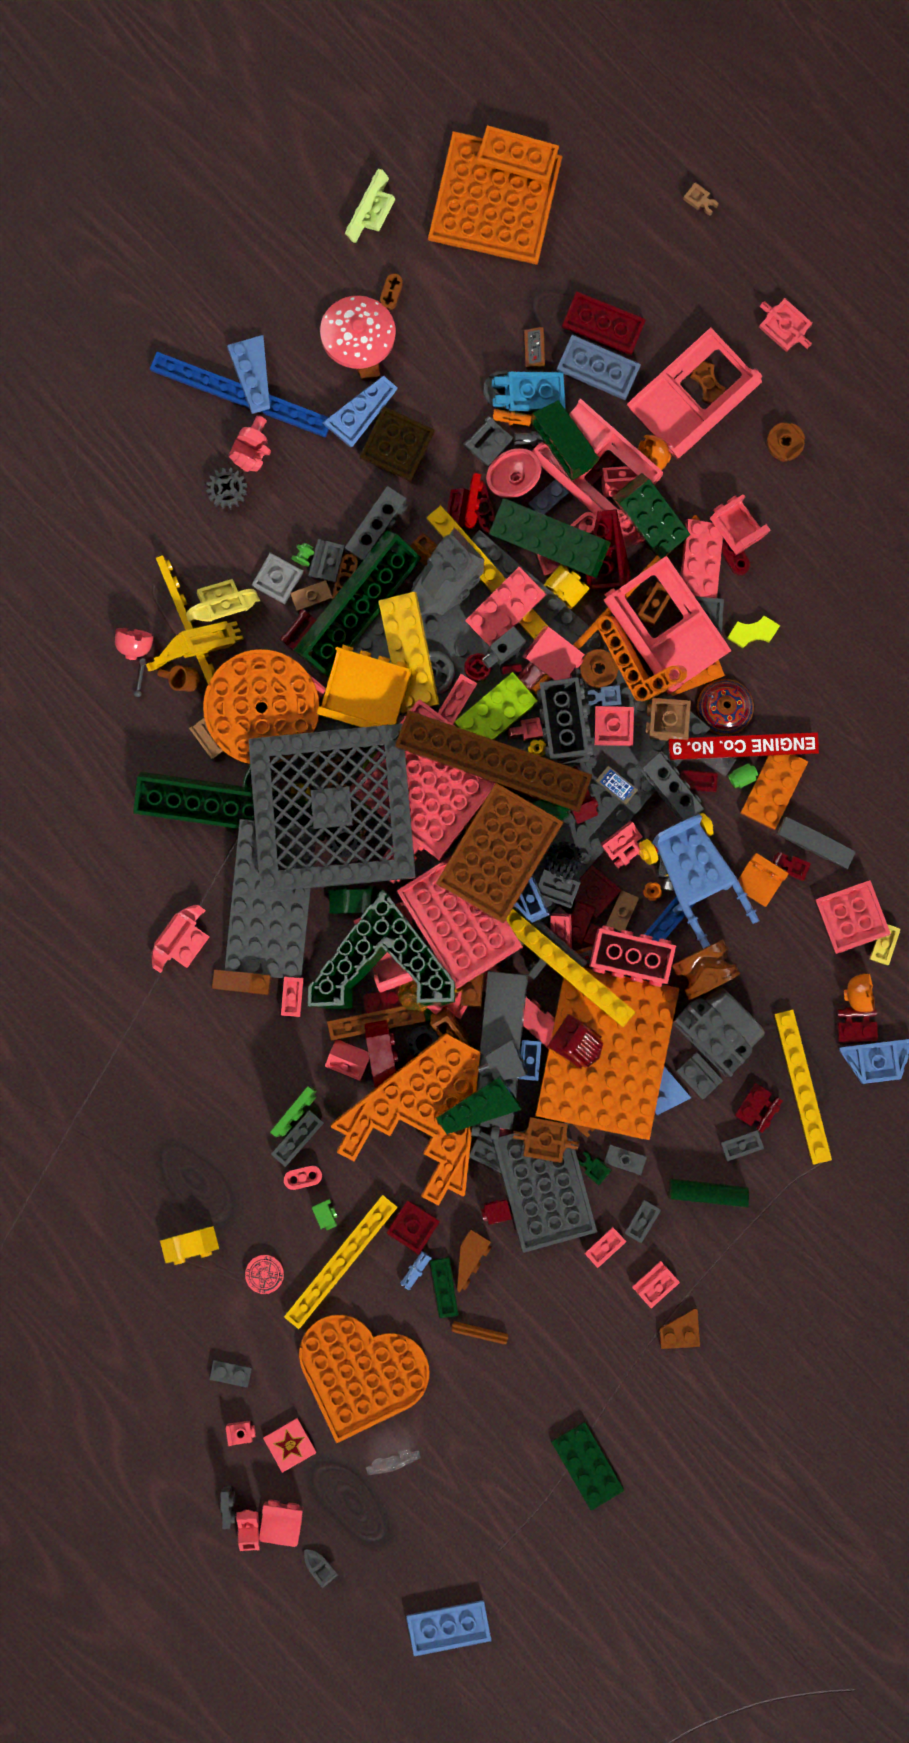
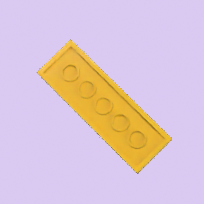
M417 592L379 600L391 663L403 662L408 664L407 668L412 669L401 706V713H407L408 710H411L419 699L429 707L440 705Z

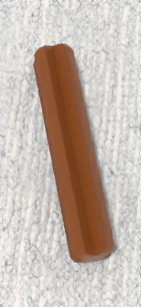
M456 1321L452 1324L451 1331L454 1333L504 1345L507 1344L508 1334Z

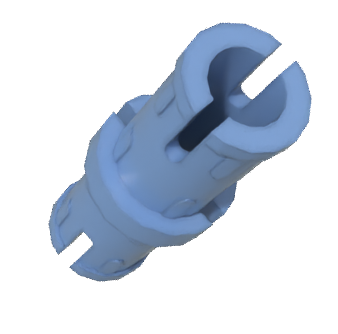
M421 1251L414 1264L409 1266L410 1270L400 1284L405 1286L406 1289L411 1290L417 1278L422 1276L423 1269L432 1257Z

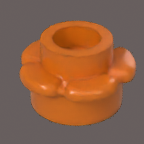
M656 882L647 883L643 890L644 896L650 901H655L662 895L661 886Z

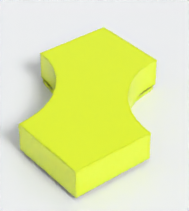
M763 616L761 620L753 624L737 622L727 639L742 648L754 640L770 642L780 625L766 616Z

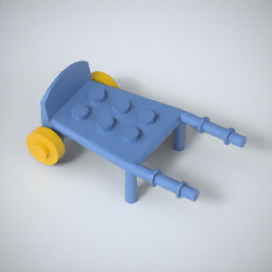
M700 813L659 833L654 838L653 843L648 839L639 842V854L648 865L658 862V854L661 855L679 904L674 907L673 912L679 914L684 911L688 919L687 923L691 925L698 938L696 940L705 949L710 946L706 938L707 934H704L697 921L698 917L694 916L690 905L723 889L728 890L733 886L738 896L737 900L740 899L747 912L746 917L749 916L752 924L760 920L755 913L757 911L753 909L746 896L747 892H744L737 877L709 838V836L713 835L711 819L704 813Z

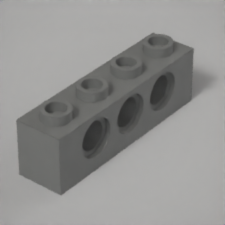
M387 486L345 546V552L354 555L362 563L388 529L390 531L393 529L397 522L395 519L398 514L402 515L407 508L406 498ZM391 507L393 512L387 515L383 513V509ZM379 522L383 526L380 530H375L372 528V525ZM364 538L372 540L371 544L367 546L363 545L361 541Z
M652 750L636 764L637 768L679 821L682 822L698 815L704 810L700 804L702 802L700 798L690 792L689 789L691 787L685 780L679 778L678 775L680 773L678 770L668 764L667 756L661 751ZM662 768V774L658 776V770ZM671 782H673L674 786L671 790H669V785ZM684 796L685 800L680 804V799Z

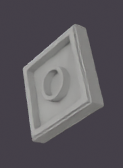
M269 553L253 581L252 587L286 604L291 595L290 593H292L303 574V570Z

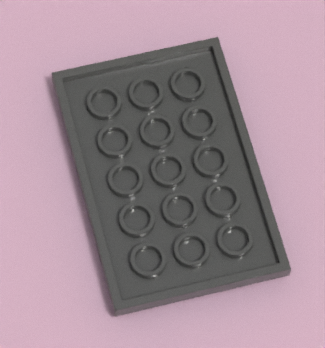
M568 1125L567 1140L573 1141ZM512 1133L498 1137V1140L492 1139L522 1253L597 1232L575 1149L566 1148L563 1153L562 1163L523 1156V1140L512 1139V1135L517 1134Z

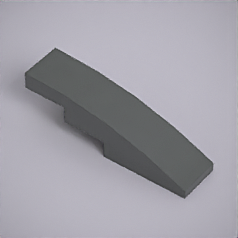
M784 817L777 832L781 837L806 851H811L845 869L849 868L856 853L839 842L788 817Z

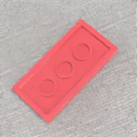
M687 519L685 528L691 535L684 540L680 576L694 597L717 598L723 536L713 523Z
M519 566L465 621L490 646L515 626L547 594Z

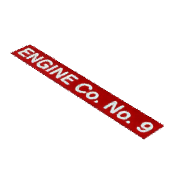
M818 733L688 738V740L669 739L670 760L819 754Z

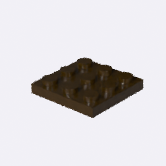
M384 406L363 448L360 459L411 482L435 430Z

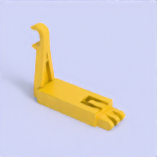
M225 621L180 632L172 639L160 656L154 658V662L146 664L148 671L156 670L167 662L182 656L187 658L231 647L236 642L244 639L242 635L236 636V634L241 632L240 628L233 629L238 626L237 621L231 623Z

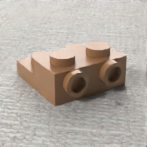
M652 698V704H648L647 716H651L650 723H646V734H649V739L666 741L669 738L688 740L691 701Z

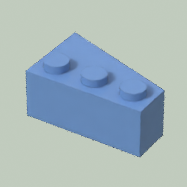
M532 875L515 905L529 921L535 922L550 914Z

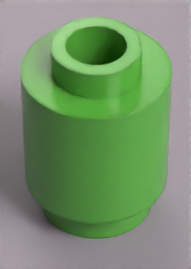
M748 763L733 770L728 777L734 788H742L756 781L758 772L754 765L750 766Z

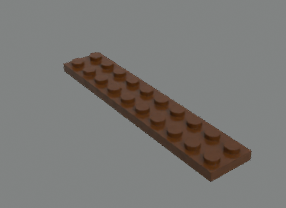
M410 710L407 711L395 744V748L576 812L580 811L592 775Z

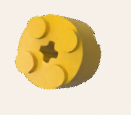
M560 564L544 583V586L570 609L589 590L585 583L579 581L581 577L574 571L569 573V570L563 564Z

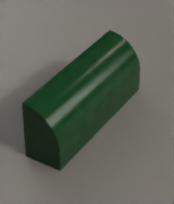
M559 400L533 413L532 425L571 480L585 474L597 463L598 455Z
M670 1178L668 1198L749 1207V1188Z

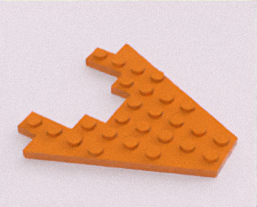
M445 1033L331 1123V1128L345 1134L337 1149V1153L355 1161L373 1128L391 1136L398 1121L402 1120L432 1136L423 1154L439 1162L421 1196L438 1206L448 1189L464 1197L472 1126L446 1134L436 1120V1117L476 1092L481 1052Z

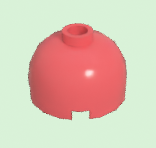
M118 628L115 633V645L117 650L125 655L126 659L136 660L137 657L148 654L154 636L149 632L138 629L128 631V628Z

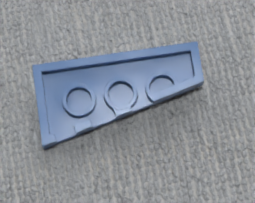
M263 335L227 345L251 414L270 409Z

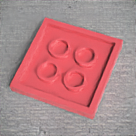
M871 880L816 899L835 954L891 935Z

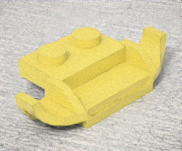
M233 579L197 589V595L201 603L190 608L186 616L189 622L194 620L211 622L221 617L244 610L247 611L255 602H259L260 599L254 589L238 592Z

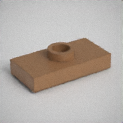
M326 580L290 593L297 612L332 599Z
M621 890L606 926L615 928L619 932L625 930L639 898Z

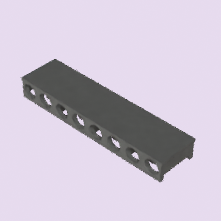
M488 971L479 1066L487 1063L485 1056L513 1038L521 1054L528 982L527 974ZM478 1072L477 1090L493 1081V1075L482 1078L480 1072ZM518 1077L504 1080L516 1098ZM515 1112L508 1114L507 1125H500V1129L512 1130ZM481 1123V1126L492 1128L493 1125L489 1123Z

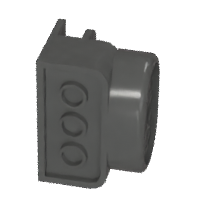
M721 986L710 990L703 998L693 1000L673 1020V1025L725 1077L733 1075V1072L751 1055L752 1047L765 1035L764 1029L756 1019Z

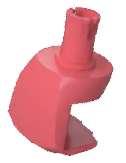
M261 416L255 417L251 428L243 427L240 430L229 453V458L233 463L247 472H258L263 464L261 461L263 456L270 455L271 453L270 448L267 446V438L261 433L267 420Z

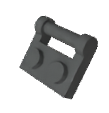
M488 416L477 432L463 443L464 447L487 467L513 440L511 435ZM489 428L493 429L494 432L477 449L474 445Z

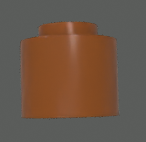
M175 666L170 671L163 669L158 671V676L167 678L170 687L176 691L192 692L199 685V673L193 667Z

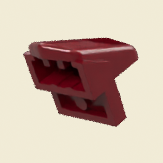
M568 1014L547 1047L581 1069L582 1067L588 1068L600 1059L603 1042L601 1040L602 1036L595 1030Z

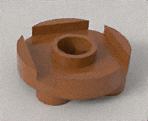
M779 423L768 434L766 440L768 451L774 458L782 462L793 460L801 454L805 444V436L797 425ZM783 437L790 439L789 446L782 445Z
M602 649L588 652L580 666L582 679L592 688L609 686L616 679L619 670L611 653ZM596 664L604 666L605 669L602 670L601 674L594 671Z

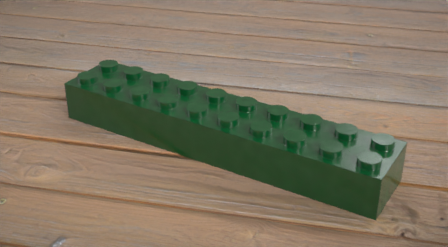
M141 771L137 776L133 814L239 829L240 819L255 820L252 787ZM273 791L274 800L280 794L277 791ZM285 793L291 799L296 796L294 793ZM301 795L295 803L303 808L309 800L304 795ZM282 797L276 805L284 810L290 802L285 797ZM311 804L306 812L313 817ZM293 805L287 814L294 819L300 810ZM274 807L276 819L281 812ZM303 814L297 822L301 826H306L311 819ZM284 815L278 823L290 824L291 820ZM326 831L320 835L318 840H325Z

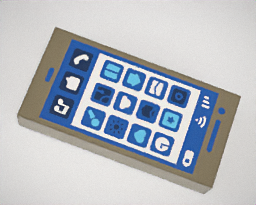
M609 766L596 780L597 783L624 805L638 791V789Z

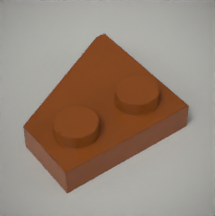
M697 1308L659 1328L661 1349L700 1347Z

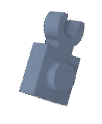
M620 685L600 687V693L594 690L587 692V695L595 696L594 701H588L590 706L596 705L598 702H601L602 706H621Z

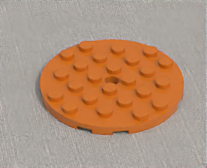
M250 650L237 654L224 662L211 678L204 696V718L213 740L229 756L247 764H250L249 739L311 733L315 731L319 714H317L319 708L317 690L307 671L289 656L272 650ZM259 702H264L267 705V710L264 713H259L256 710V705ZM288 755L283 757L287 760L293 757L294 755ZM279 759L276 763H280L283 760Z

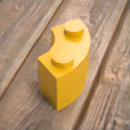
M213 1226L160 1240L165 1263L174 1262V1265L185 1263V1258L201 1255V1258L210 1256L212 1251L219 1249Z

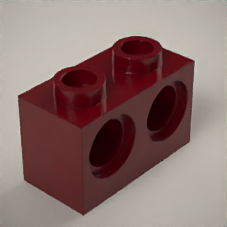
M506 1198L485 1203L484 1208L481 1209L483 1220L488 1221L489 1225L512 1219Z

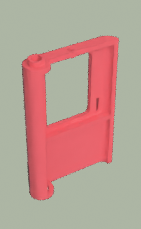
M667 556L617 591L613 588L604 594L606 596L604 602L654 675L673 665H682L686 668V679L666 690L668 695L731 652V649ZM652 575L658 578L683 615L681 621L656 638L650 636L625 599L627 592ZM677 669L673 671V676L676 679L679 678V671ZM659 678L658 681L663 686V681Z

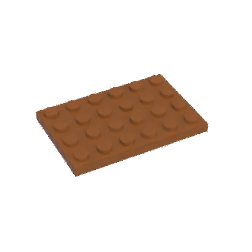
M495 783L436 884L504 924L563 822Z

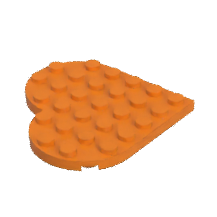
M336 1314L318 1320L307 1330L300 1345L299 1359L302 1371L336 1443L412 1407L423 1396L428 1385V1360L422 1348L414 1340L397 1333H384L373 1336L365 1324L348 1315Z

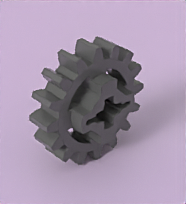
M222 468V473L216 470L215 477L209 476L212 482L206 483L207 487L210 488L206 490L207 494L211 495L209 500H215L214 505L216 507L221 504L223 510L225 506H228L231 510L233 504L239 507L238 501L244 502L245 500L242 495H247V491L244 490L248 487L247 483H242L245 481L244 476L239 477V471L233 473L232 468L228 472L225 471V468ZM237 482L239 484V492L235 489ZM215 486L219 489L217 496L214 491ZM230 486V489H231V490H230V491H229V490H226V491L224 492L223 487L228 488V487Z

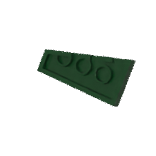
M499 1076L437 1116L436 1120L445 1133L450 1134L522 1110V1106L502 1077Z

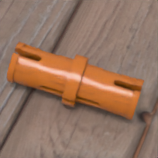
M494 408L493 420L507 422L509 425L520 424L530 427L532 414Z

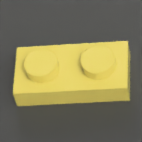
M888 925L891 935L875 940L870 960L887 966L890 963L901 930L891 925Z

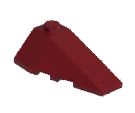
M617 509L597 511L593 534L611 542L597 578L586 574L587 585L589 589L624 586L631 579Z

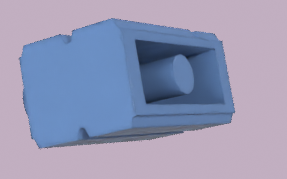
M522 1040L521 1057L528 1073L525 1076L518 1077V1079L538 1081L541 1042Z

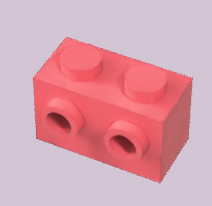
M628 466L602 468L601 486L603 496L613 497L638 475Z

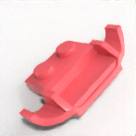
M193 905L174 915L154 943L152 967L161 973L163 966L171 958L188 968L209 938L207 934L195 927V921L201 914H204L205 909L199 905Z

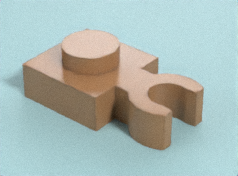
M697 183L693 184L683 200L697 210L702 206L704 212L710 216L713 211L708 206L718 207V202L714 199H708L710 193Z

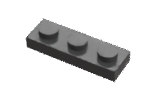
M309 1110L271 1155L286 1167L324 1122Z

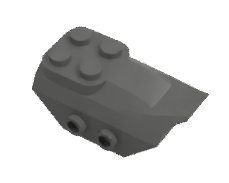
M455 527L449 535L441 540L431 557L427 560V565L413 583L411 592H417L421 615L428 613L443 615L469 596L470 589L480 581V576L484 572V558Z

